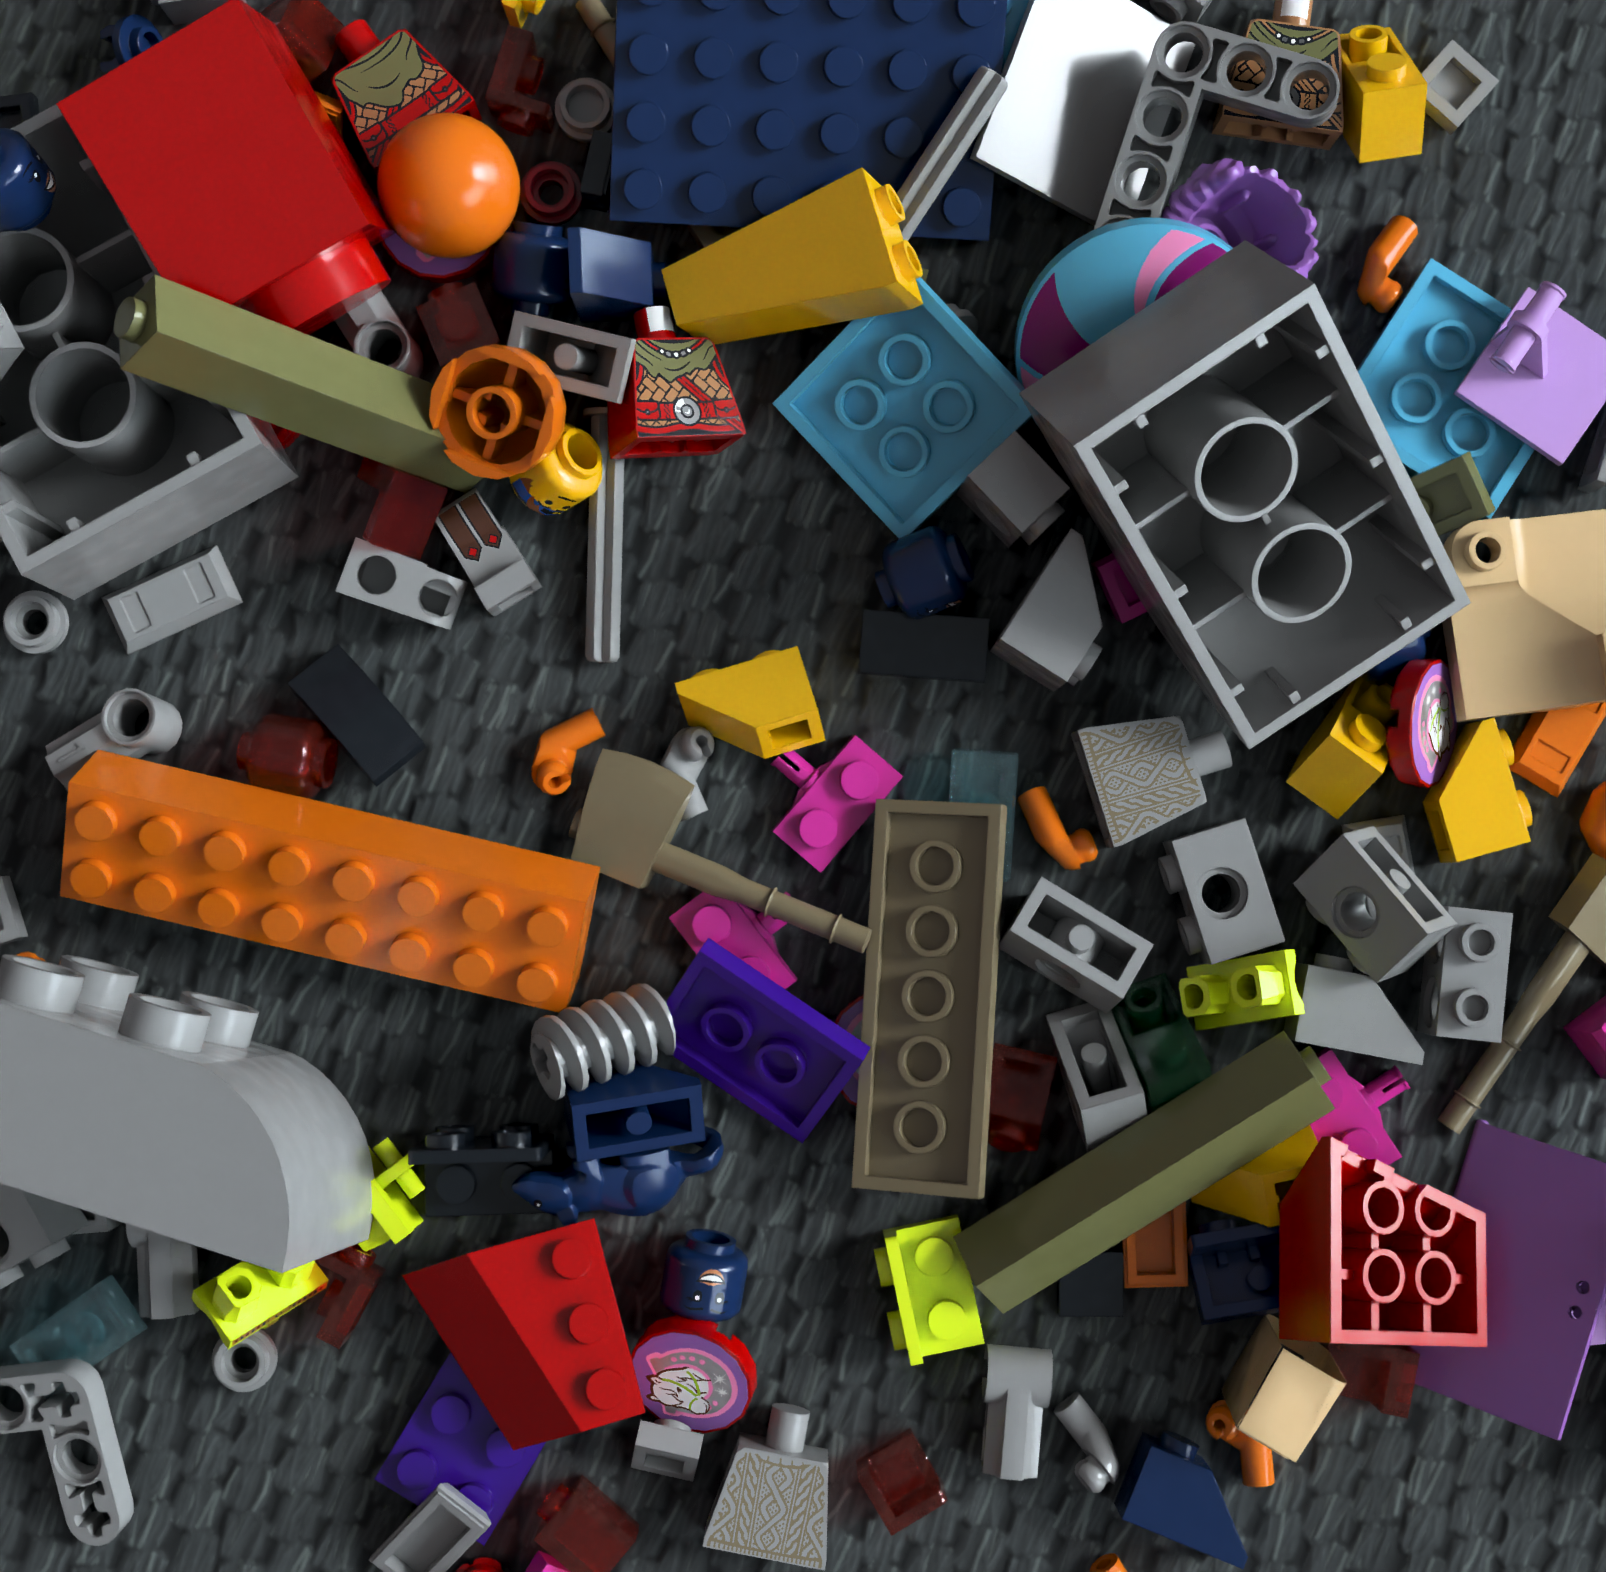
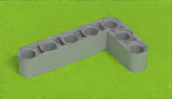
M1180 21L1170 24L1160 33L1155 42L1094 230L1107 224L1127 219L1162 218L1163 210L1168 206L1169 196L1173 191L1203 99L1295 127L1313 128L1322 125L1331 118L1337 107L1340 91L1337 73L1330 64L1320 59L1199 23ZM1192 42L1203 51L1199 65L1193 70L1176 72L1167 65V54L1177 43ZM1253 60L1259 63L1265 71L1263 82L1257 88L1250 91H1240L1234 88L1228 81V73L1237 62ZM1306 78L1317 79L1322 82L1328 92V98L1325 103L1313 110H1304L1296 106L1290 96L1293 86ZM1170 105L1176 108L1182 115L1181 123L1177 130L1165 137H1158L1149 133L1145 128V121L1149 112L1155 107ZM1139 168H1150L1160 176V186L1156 194L1143 201L1133 200L1128 197L1124 191L1128 175Z

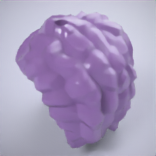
M1229 158L1217 160L1213 164L1202 163L1192 172L1191 177L1187 178L1184 184L1171 193L1169 196V206L1165 207L1162 213V218L1179 220L1203 228L1224 240L1232 248L1246 240L1305 278H1308V272L1312 270L1313 265L1319 259L1318 254L1313 250L1317 246L1318 240L1311 235L1317 225L1316 218L1312 216L1311 210L1298 205L1302 197L1299 190L1289 188L1282 179L1278 178V172L1273 168L1259 170L1256 166L1244 167L1242 161Z

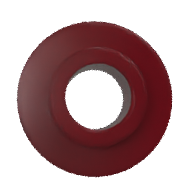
M546 161L535 165L525 174L520 185V200L525 212L534 221L543 225L557 226L570 221L578 213L583 202L580 193L581 181L575 171L563 163ZM549 185H557L564 191L562 199L553 205L546 204L540 199L542 190Z

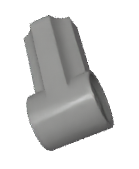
M382 291L335 320L353 348L354 353L376 362L380 350L385 345L402 343V352L399 359L388 366L414 377H420L424 368V356L421 348L408 333Z
M125 688L115 692L106 701L102 712L46 745L47 756H45V759L54 777L68 791V782L97 750L137 759L146 754L159 755L168 752L177 744L181 736L182 719L179 711L171 703L139 689ZM148 709L149 723L145 730L137 735L135 730L136 721L139 715Z
M126 1224L128 1242L131 1247L137 1248L140 1317L151 1318V1320L171 1319L197 1313L200 1309L191 1299L193 1290L199 1287L197 1246Z
M986 1344L984 1359H988L987 1378L982 1377V1402H986L981 1452L982 1473L1006 1480L1023 1481L1028 1478H1037L1043 1408H1048L1052 1391V1350Z

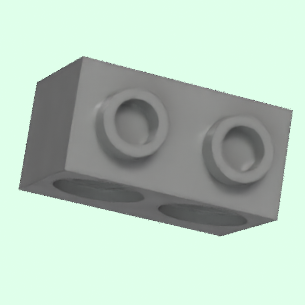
M1443 906L1458 924L1424 955L1417 1032L1439 1037L1501 1043L1513 913Z

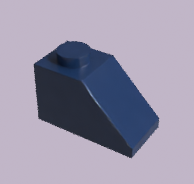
M582 227L567 228L570 295L581 323L634 321L633 314L643 308L656 306V301L668 300V293L661 271L666 267V262H654L651 242Z
M635 1061L634 1070L625 1076L619 1074L612 1066L611 1079L603 1084L596 1082L588 1072V1087L581 1092L573 1090L565 1079L566 1089L565 1096L563 1097L565 1119L577 1162L706 1141L702 1089L700 1080L697 1077L653 1065L645 1067L640 1065L638 1061Z
M1163 1430L1160 1439L1142 1432L1114 1502L1121 1518L1244 1569L1248 1559L1247 1553L1212 1470L1203 1457L1197 1455L1200 1446L1192 1440L1168 1430Z

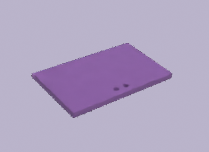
M1478 1119L1453 1197L1486 1213L1487 1347L1407 1345L1398 1373V1379L1402 1382H1412L1552 1439L1561 1440L1606 1294V1163L1491 1126L1486 1120Z

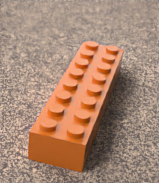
M97 750L68 782L60 896L559 1013L563 1009L568 1008L579 980L601 867Z

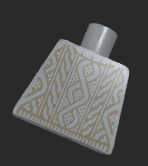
M1180 716L1086 727L1071 733L1106 848L1124 845L1206 803V794L1200 777L1232 767L1229 746L1221 731L1188 740Z
M774 1403L772 1404L766 1437L740 1432L706 1522L703 1547L825 1571L827 1561L828 1449L804 1445L810 1416L809 1410L792 1404Z

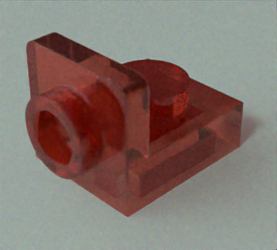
M508 25L485 96L491 116L498 117L497 124L500 127L517 135L531 137L535 129L551 134L555 123L551 106L545 102L524 96L525 93L532 96L535 95L542 77L544 58L537 56L538 51L533 32Z
M994 1044L988 1143L992 1147L1006 1152H1019L1023 1149L1028 1151L1038 1150L1057 1057L1003 1044Z
M358 1244L315 1260L318 1264L347 1279L345 1283L338 1279L333 1281L316 1312L318 1315L326 1318L316 1337L338 1349L351 1337L386 1271L383 1267L373 1263L377 1257L373 1250L365 1252Z

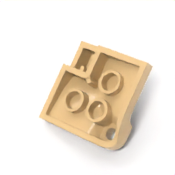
M1606 509L1524 519L1501 517L1477 520L1453 531L1443 547L1471 602L1442 622L1457 722L1568 709L1606 702ZM1478 542L1486 544L1490 549L1491 558L1488 563L1481 561L1476 554Z

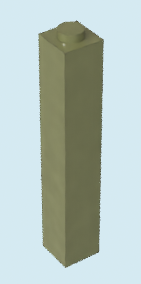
M155 274L134 297L129 296L125 298L117 310L114 320V334L119 338L120 369L463 493L469 491L484 478L473 476L452 463L443 451L447 449L443 443L446 439L439 429L433 430L429 418L431 389L434 385L430 382Z
M1283 1030L955 1235L953 1238L975 1286L1003 1314L1333 1111L1335 1107L1321 1087L1332 1080L1311 1046L1298 1052Z

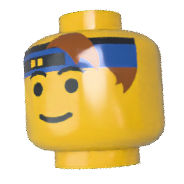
M565 422L564 431L553 452L530 471L509 477L511 486L517 497L529 509L541 515H559L587 499L598 489L602 482L603 466L601 451L595 439L589 433Z

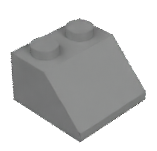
M1072 528L1056 547L990 650V652L1053 692L1066 682L1075 686L1078 680L1082 681L1103 649L1093 642L1103 625L1083 535Z

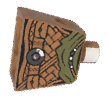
M1275 0L1272 20H1250L1242 36L1314 57L1330 64L1337 73L1340 82L1337 107L1331 118L1317 127L1299 128L1220 104L1214 120L1212 134L1324 150L1331 149L1342 134L1344 126L1341 40L1339 32L1334 29L1310 26L1313 0ZM1243 60L1237 62L1231 68L1228 81L1234 88L1240 91H1250L1257 88L1263 82L1265 71L1259 63L1253 60ZM1306 78L1293 86L1290 96L1296 106L1304 110H1313L1325 103L1328 98V92L1322 82L1317 79Z

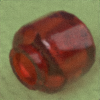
M276 713L268 714L258 720L252 732H244L239 740L237 765L240 770H246L249 785L311 799L318 794L321 788L327 789L330 787L336 774L338 764L337 742L334 738H329L326 728L315 719Z

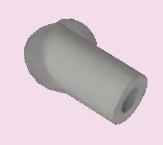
M700 726L687 727L678 731L673 736L660 762V766L675 772L695 785L680 822L708 811L696 780L708 757L712 755L715 742L712 734Z

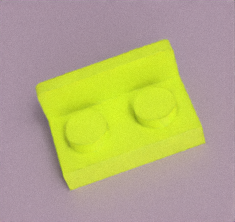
M957 1214L884 1229L883 1235L886 1246L874 1249L881 1287L894 1285L899 1310L887 1312L894 1351L907 1349L911 1366L924 1364L922 1358L924 1356L985 1344L971 1275L953 1238L961 1232Z

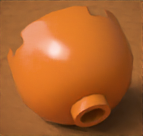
M491 344L468 350L460 357L452 359L442 368L431 389L429 418L433 430L439 429L446 439L443 443L447 449L443 451L452 463L473 476L499 480L530 471L553 452L564 431L566 402L560 381L545 361L526 349Z

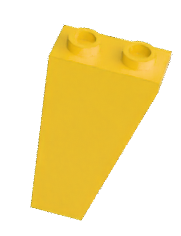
M861 167L665 267L661 271L676 325L691 336L707 337L716 345L912 310L922 305L923 301L916 279L923 275L922 267L911 244L907 240H903L898 223L905 220V213L895 190L890 184L881 186Z

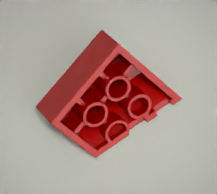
M1331 1136L1321 1137L1280 1203L1279 1339L1333 1344L1487 1347L1486 1213L1428 1184H1417L1394 1173L1395 1168L1377 1159H1366L1348 1150L1349 1145Z
M595 1218L467 1253L402 1275L513 1450L573 1435L646 1413Z

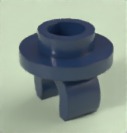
M137 14L122 17L115 25L106 26L100 31V39L112 43L115 58L111 61L100 63V71L108 73L163 40L161 34L147 18Z

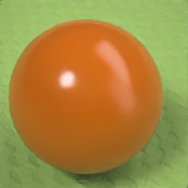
M442 112L425 115L413 120L398 131L390 140L379 163L377 192L379 203L387 222L405 243L422 253L434 257L455 259L482 252L504 235L511 225L518 208L520 177L510 149L493 129L470 116Z

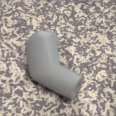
M1074 1392L1058 1404L1053 1412L1087 1455L1085 1459L1076 1464V1477L1089 1492L1099 1493L1109 1482L1115 1484L1119 1478L1121 1465L1106 1427L1078 1392Z

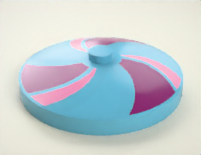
M1166 218L1122 220L1092 230L1076 239L1061 250L1046 265L1033 283L1022 305L1017 321L1014 345L1018 381L1026 389L1233 248L1224 240L1203 228Z

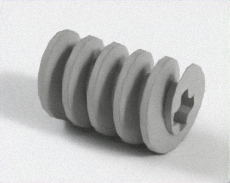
M637 983L629 987L625 992H611L603 1000L591 999L582 1004L580 1008L568 1007L559 1012L557 1016L545 1015L535 1021L531 1031L530 1055L543 1090L550 1099L556 1101L565 1096V1079L573 1090L581 1092L588 1087V1072L596 1082L603 1084L611 1079L612 1066L619 1074L624 1076L634 1070L635 1059L642 1066H652L657 1062V1047L665 1055H674L676 1032L665 1000L648 984Z

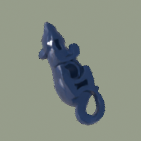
M704 1126L706 1141L694 1142V1144L703 1148L696 1153H683L665 1147L577 1162L572 1142L570 1141L567 1143V1154L573 1158L570 1166L559 1171L542 1170L523 1174L513 1182L511 1190L536 1209L557 1216L564 1226L577 1223L579 1212L601 1209L626 1216H647L666 1206L676 1195L686 1177L702 1174L716 1167L723 1156L724 1145L718 1131Z

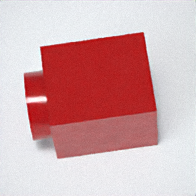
M229 0L56 103L161 277L308 335L356 308L390 284L391 279L372 248L374 245L395 234L382 212L379 201L275 23L242 0Z

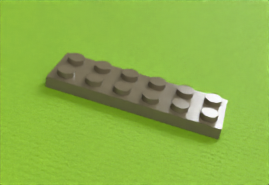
M876 799L868 928L872 929V934L866 949L861 1041L871 1048L859 1066L851 1188L968 1199H982L985 1197L1007 806L1003 804Z

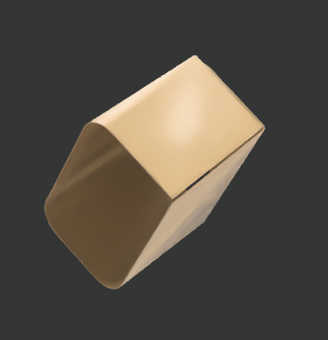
M1267 1314L1263 1316L1232 1368L1222 1388V1393L1237 1430L1284 1458L1296 1462L1342 1392L1347 1381L1331 1353L1318 1342L1279 1339V1318ZM1281 1344L1285 1345L1286 1347L1303 1356L1304 1360L1283 1348L1276 1362L1274 1363L1272 1369L1270 1370L1268 1376L1266 1377L1264 1383L1262 1384L1260 1390L1258 1391L1261 1383L1263 1382L1267 1372L1269 1371L1272 1363L1274 1362L1278 1352L1282 1347Z

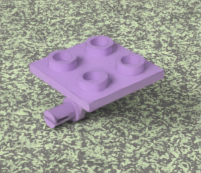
M1543 281L1537 292L1530 287L1523 291L1453 394L1560 466L1565 462L1606 402V339L1559 308L1558 306L1567 296L1566 293L1558 285L1549 281Z

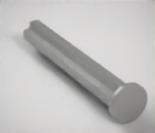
M985 66L978 68L897 192L905 213V220L898 223L903 240L908 241L1007 91L1008 82L994 70Z
M591 407L583 410V417L591 420V436L600 448L603 467L602 482L596 492L589 497L585 656L590 662L613 663L617 662L620 657L625 459H610L607 407Z

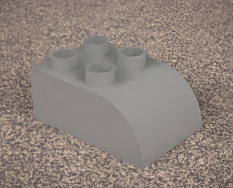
M54 105L11 128L20 132L52 170L56 179V192L50 213L36 227L27 231L0 232V301L24 346L23 351L0 381V537L22 576L76 600L299 476L269 422L120 369L119 338L114 334V320L117 310L125 298L129 296L134 297L154 274L158 276L160 274L57 105Z
M1246 240L1019 393L1150 617L1204 695L1249 750L1471 603L1315 283Z
M2 955L0 961V1184L279 1273H284L369 1239L373 1221V1214L371 1213V1180L375 1177L370 1150L359 1120L338 1088L308 1061L294 1053L251 1040L259 1015L258 1010L221 997L191 991H182L179 1002L163 997L134 993L139 974L94 959L61 955L57 965L23 956Z

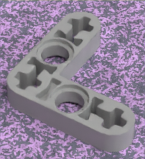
M72 1358L0 1366V1386H9L15 1389L21 1395L24 1404L23 1412H12L6 1409L0 1402V1434L42 1430L65 1520L71 1533L79 1541L88 1545L102 1546L110 1543L130 1522L134 1513V1502L104 1384L98 1371L91 1364L81 1359ZM62 1383L67 1392H77L79 1397L75 1402L71 1393H58L51 1395L45 1401V1395L53 1393ZM82 1439L90 1443L97 1452L98 1464L86 1465L80 1462L72 1452V1440ZM101 1481L102 1483L97 1487L96 1482ZM93 1502L97 1509V1511L92 1512L90 1508V1505ZM102 1512H108L110 1518L105 1521Z

